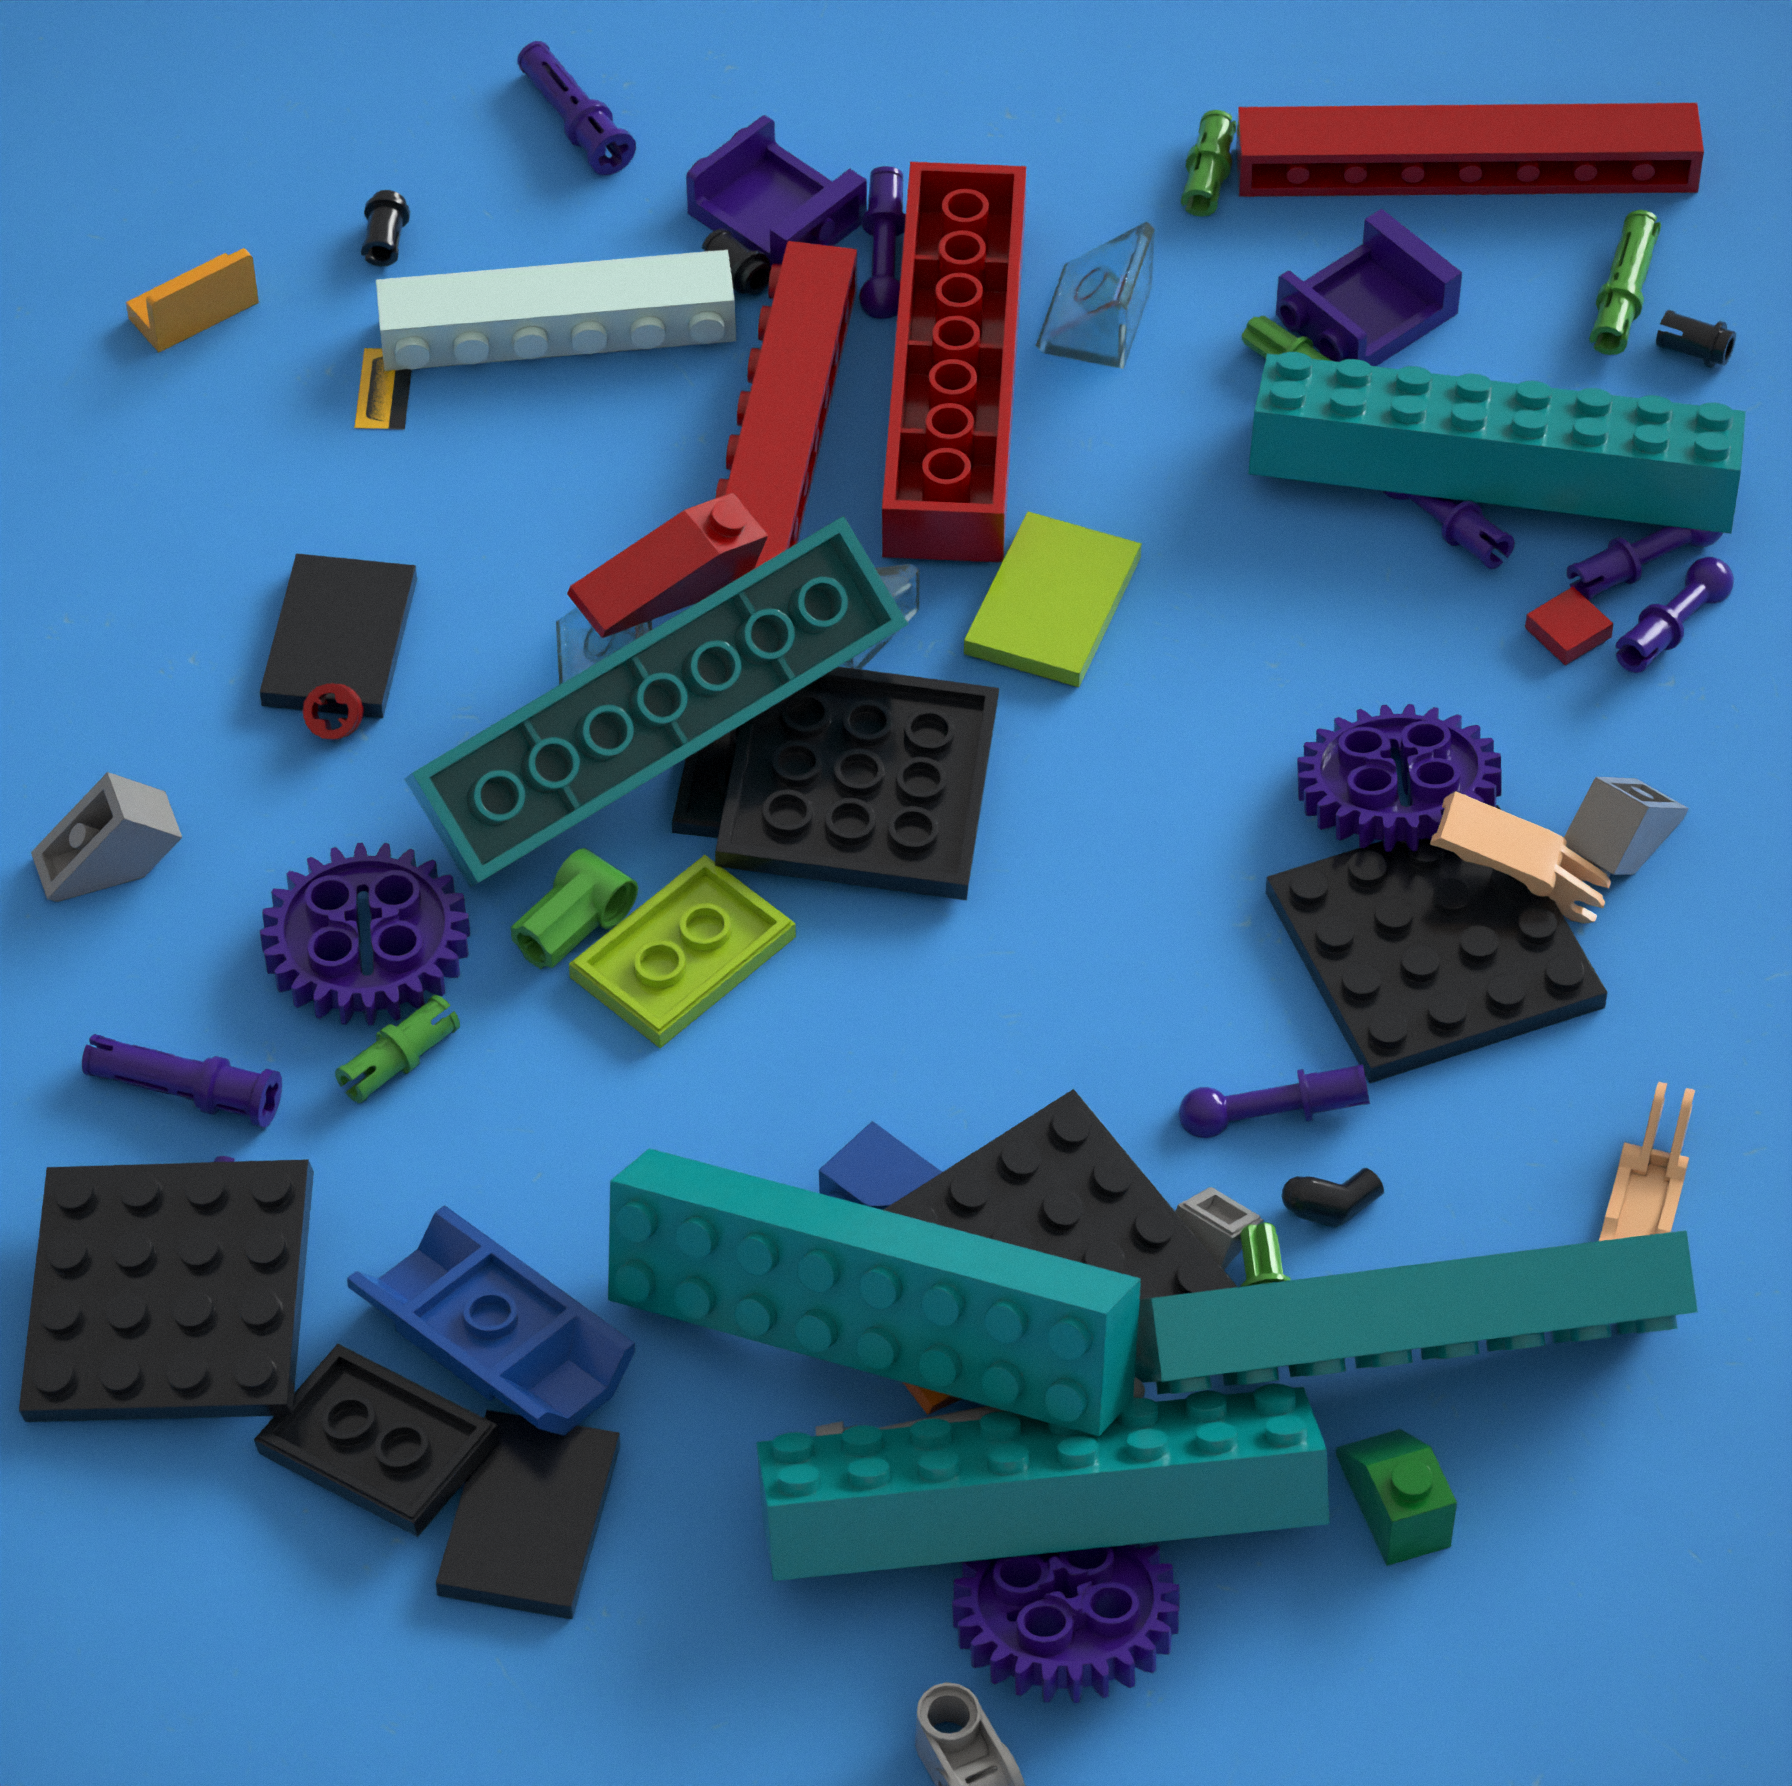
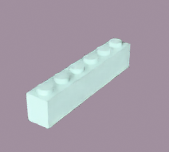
M728 250L376 280L384 371L736 341L735 299Z

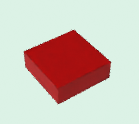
M1571 587L1529 612L1526 616L1525 629L1564 665H1567L1610 639L1614 623L1576 588Z

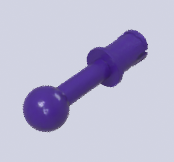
M889 166L877 167L871 171L868 211L862 217L863 230L873 236L872 276L863 284L859 294V302L862 310L867 315L878 319H887L898 315L900 282L895 278L896 237L904 233L906 214L903 213V173L901 170Z
M1382 491L1393 499L1412 500L1443 524L1441 534L1444 541L1452 546L1461 545L1481 560L1482 564L1489 569H1495L1503 563L1499 557L1492 553L1493 549H1496L1507 558L1514 549V538L1487 520L1482 515L1481 507L1473 501H1464L1457 505L1452 500L1445 498Z
M1667 526L1632 544L1622 537H1617L1609 542L1608 549L1579 563L1568 566L1566 569L1568 579H1573L1577 576L1581 578L1569 585L1576 588L1586 599L1590 600L1595 595L1622 582L1633 584L1639 581L1642 576V565L1685 544L1700 548L1708 547L1716 543L1723 533Z
M1704 557L1695 561L1687 570L1685 588L1666 606L1661 604L1647 606L1640 613L1638 624L1617 641L1615 648L1620 649L1616 653L1619 664L1630 672L1640 673L1663 650L1675 648L1684 637L1683 623L1704 603H1719L1730 595L1734 585V577L1730 567L1724 561L1715 557Z
M1363 1064L1305 1074L1304 1069L1297 1070L1299 1083L1224 1096L1214 1088L1199 1087L1187 1093L1181 1101L1179 1119L1183 1128L1191 1135L1200 1138H1210L1221 1134L1227 1128L1229 1122L1304 1109L1307 1122L1313 1120L1312 1114L1368 1105L1370 1100Z

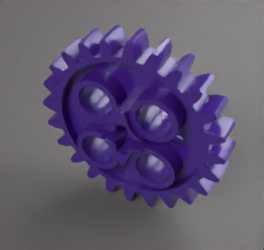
M1408 704L1402 714H1393L1388 705H1382L1380 716L1374 717L1370 716L1366 711L1359 709L1357 710V721L1354 723L1337 717L1334 719V731L1320 728L1316 730V742H1305L1303 745L1304 757H1299L1297 760L1299 801H1304L1305 815L1317 816V827L1320 830L1336 826L1337 840L1341 841L1353 834L1359 835V847L1361 848L1367 847L1374 839L1383 840L1385 851L1391 852L1397 841H1406L1412 851H1418L1419 839L1428 838L1431 841L1432 835L1437 833L1445 809L1442 807L1445 797L1456 791L1496 808V797L1502 795L1501 754L1494 752V740L1492 738L1480 739L1479 725L1468 726L1462 729V716L1459 714L1451 716L1444 721L1440 720L1439 708L1436 707L1430 709L1424 716L1416 715L1414 705ZM1391 748H1396L1399 752L1402 786L1404 793L1408 795V807L1402 806L1400 803L1398 777L1395 761L1391 758Z
M357 843L354 857L345 858L342 852L334 847L331 848V863L323 865L317 859L309 857L307 858L309 872L307 876L289 871L286 873L288 890L273 888L271 891L273 907L263 909L264 929L260 930L267 973L275 974L276 986L279 992L292 990L295 1007L299 1008L313 1000L315 1016L319 1019L328 1014L332 1008L339 1009L340 1020L343 1025H347L355 1011L364 1013L368 1025H374L377 1011L386 1009L395 1021L400 1020V1004L408 1002L414 1008L419 1009L424 1005L423 992L425 990L432 994L443 996L445 994L444 977L458 978L460 976L459 959L468 958L469 955L467 937L470 936V925L463 893H455L454 880L451 874L438 877L436 861L433 859L416 867L415 851L412 849L407 850L397 860L391 858V850L388 843H384L376 856H368L363 843ZM363 891L369 893L370 931L374 966L373 973L368 976L362 974L360 951L361 936L357 896Z
M1140 1544L966 1561L962 1562V1578H956L953 1582V1628H958L959 1648L971 1649V1666L975 1669L990 1665V1678L993 1684H998L1013 1676L1015 1678V1694L1018 1696H1022L1033 1685L1042 1686L1044 1702H1050L1055 1696L1057 1689H1067L1072 1701L1080 1703L1083 1688L1090 1686L1102 1698L1109 1697V1681L1113 1679L1129 1688L1134 1687L1135 1668L1154 1673L1156 1671V1654L1169 1655L1171 1652V1635L1178 1634L1180 1588L1178 1584L1173 1583L1172 1564H1160V1547L1157 1544L1141 1549Z

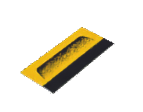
M364 348L354 428L405 430L412 370L384 371L383 352L380 348Z

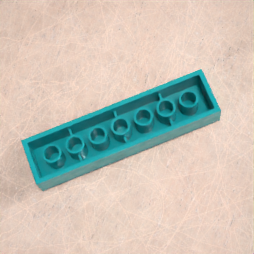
M1286 352L1280 355L1267 353L1254 410L1248 474L1731 534L1741 474L1746 411L1732 410L1730 407L1720 403H1705L1700 406L1674 403L1667 398L1656 395L1633 398L1611 395L1609 392L1597 388L1575 391L1551 388L1549 385L1539 381H1524L1517 384L1492 381L1480 374L1451 376L1430 373L1424 368L1415 366L1393 369L1371 366L1369 363L1357 359L1335 362L1311 359L1308 355L1299 352Z
M842 516L414 771L405 778V781L469 887H472L907 626L908 622L847 520Z
M651 1148L610 1180L609 1301L1098 1437L1133 1401L1141 1278Z
M1687 1230L1140 1299L1135 1378L1141 1382H1156L1157 1394H1176L1212 1389L1210 1375L1222 1374L1224 1386L1279 1380L1277 1367L1289 1365L1290 1377L1345 1372L1344 1358L1355 1357L1356 1368H1376L1413 1363L1411 1349L1418 1348L1421 1349L1422 1360L1446 1359L1479 1354L1478 1341L1486 1340L1487 1351H1506L1545 1346L1544 1332L1550 1331L1552 1332L1553 1343L1612 1337L1611 1323H1617L1618 1334L1677 1329L1676 1315L1698 1312Z
M1268 1384L1257 1388L1255 1392L1227 1395L1215 1391H1199L1190 1394L1186 1399L1158 1402L1148 1398H1133V1401L1099 1437L1023 1415L1018 1416L1011 1412L999 1411L986 1414L979 1420L948 1422L943 1419L929 1418L917 1421L909 1427L879 1429L874 1426L860 1425L848 1428L840 1434L810 1436L805 1433L790 1432L781 1434L770 1441L756 1442L762 1518L773 1581L1330 1524L1327 1449L1304 1387L1292 1388L1283 1384Z

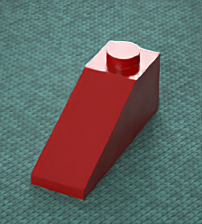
M732 492L683 510L572 584L567 595L599 636L605 638L698 603L752 571L756 566L768 535Z

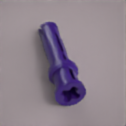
M534 41L526 45L518 55L517 64L520 70L530 78L543 94L548 103L564 120V132L569 141L575 146L582 147L587 152L588 163L596 173L612 175L621 171L629 164L636 151V141L630 133L616 127L613 123L612 112L605 103L590 99L571 74L566 71L552 54L546 43ZM606 149H607V150L611 153V155H612L610 158H608V157L605 155V154H606Z
M97 1034L90 1037L89 1042L91 1045L86 1044L84 1048L82 1071L85 1075L112 1079L160 1093L183 1097L194 1101L195 1106L203 1113L215 1115L219 1110L250 1117L252 1125L266 1128L273 1120L279 1106L282 1093V1076L279 1071L265 1069L260 1074L232 1067L228 1059L218 1056L207 1058L204 1062L175 1056L174 1054L115 1041L114 1039Z

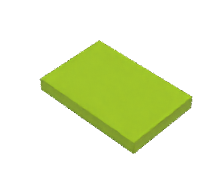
M1027 511L964 639V654L1080 687L1141 559L1142 543Z
M703 855L569 963V976L657 1047L662 1048L796 937V923L724 868L715 866V862L708 856Z

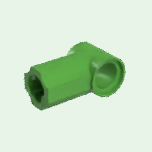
M586 848L578 849L561 865L554 879L553 889L511 926L512 941L519 947L524 958L539 969L545 966L553 968L598 925L604 929H610L619 924L628 915L638 895L637 882Z

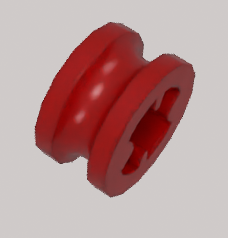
M328 683L316 687L308 694L303 705V717L306 726L313 734L323 739H340L350 736L358 729L363 719V705L360 697L350 687L344 684ZM331 693H335L337 703L347 704L349 709L348 718L338 719L342 724L338 729L331 728L329 719H319L318 706L327 705L328 702L324 697Z

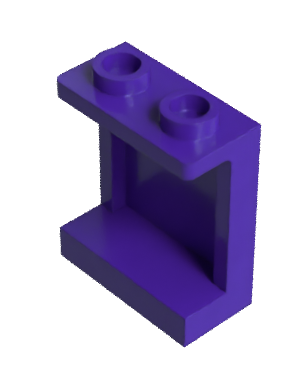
M766 115L761 116L747 128L738 130L728 142L708 157L699 159L686 174L688 214L712 231L722 228L728 230L734 238L749 250L763 252L768 257L771 267L773 263L782 264L787 241L835 246L862 225V217L867 212V179L848 169L834 181H831L776 143L775 122Z
M1380 209L1365 219L1362 245L1305 281H1302L1289 270L1278 277L1276 316L1280 318L1281 322L1289 330L1311 339L1314 344L1313 346L1331 361L1340 362L1346 359H1357L1365 361L1371 366H1378L1458 314L1462 272L1386 211Z

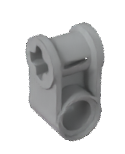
M946 1682L934 1685L924 1692L918 1701L915 1747L918 1757L922 1760L935 1786H1025L1013 1755L998 1738L980 1706L978 1698L970 1689L960 1684ZM942 1722H953L963 1729L959 1732L948 1734L934 1729L933 1726Z

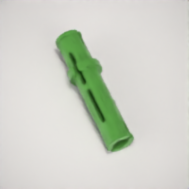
M1635 210L1628 213L1625 217L1622 235L1617 245L1608 281L1598 291L1596 306L1599 312L1589 340L1590 343L1596 342L1593 348L1602 354L1617 355L1625 350L1633 320L1638 318L1643 308L1644 297L1641 290L1652 259L1653 249L1661 230V223H1655L1657 221L1656 215L1649 211Z

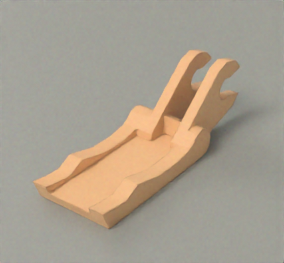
M1456 791L1444 798L1442 807L1445 809L1438 831L1432 835L1430 845L1452 851L1466 862L1491 867L1524 883L1533 894L1541 897L1548 896L1551 900H1554L1562 915L1571 921L1579 923L1595 922L1597 915L1584 907L1576 905L1574 901H1581L1587 905L1604 908L1605 901L1603 895L1582 881H1588L1593 885L1605 888L1610 887L1611 881L1605 872L1567 848V841L1564 837Z
M1658 1081L1643 1146L1624 1142L1599 1241L1672 1231L1689 1162V1157L1682 1156L1681 1152L1693 1106L1694 1089H1685L1672 1148L1669 1153L1653 1149L1668 1084Z

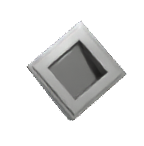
M1209 1187L1180 1203L1175 1211L1223 1270L1242 1250L1240 1237L1242 1229L1247 1225H1258L1264 1221L1260 1218L1261 1216L1213 1187Z

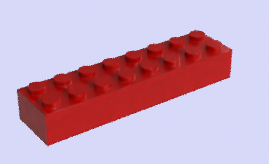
M910 162L882 501V557L1003 562L1025 230L1026 166Z

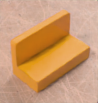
M243 248L230 255L224 253L127 301L128 319L160 353L259 303L253 257Z

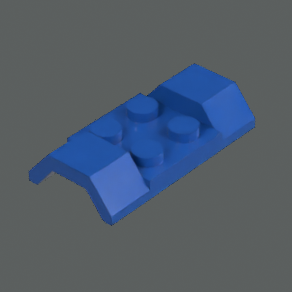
M445 1205L434 1213L418 1249L380 1278L359 1271L354 1272L347 1278L348 1288L393 1320L396 1332L489 1401L495 1397L538 1429L559 1435H566L613 1397L635 1353V1343Z

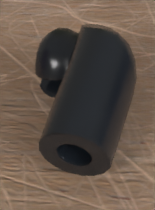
M1363 1168L1343 1184H1337L1313 1176L1293 1177L1285 1183L1281 1197L1285 1207L1296 1216L1323 1225L1336 1227L1343 1225L1384 1194V1187L1380 1178L1372 1170Z

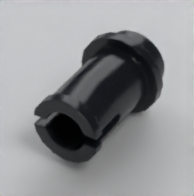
M382 190L375 193L365 204L364 215L368 225L361 254L365 255V260L373 265L389 266L398 260L401 229L409 222L410 209L401 194L391 190Z
M723 228L713 231L706 237L702 244L704 252L728 250L732 284L736 292L755 295L762 292L768 286L771 266L768 257L763 252L749 250L734 238L728 230Z
M1672 310L1666 311L1660 324L1683 332V335L1679 336L1667 331L1658 330L1656 345L1658 347L1670 348L1704 359V365L1710 368L1715 363L1723 366L1727 364L1735 345L1736 332L1728 330L1725 322L1719 321L1716 325H1712L1677 314Z

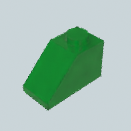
M1398 1429L1336 1448L1337 1459L1386 1566L1451 1547L1457 1501L1429 1445L1402 1429Z

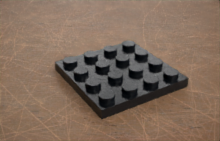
M838 666L740 725L715 851V866L967 900L998 706L999 688Z
M1428 838L1419 839L1418 851H1412L1406 841H1397L1391 852L1385 851L1383 841L1370 844L1365 848H1357L1266 878L1265 893L1359 1065L1363 1064L1364 1073L1369 1084L1605 1008L1607 990L1554 900H1551L1548 896L1541 897L1533 894L1524 883L1508 874L1491 867L1466 862L1452 851L1430 845Z
M1074 1089L884 1209V1211L1141 1278L1140 1299L1237 1287Z
M309 1160L47 1167L19 1412L25 1422L291 1416L293 1412L314 1176Z

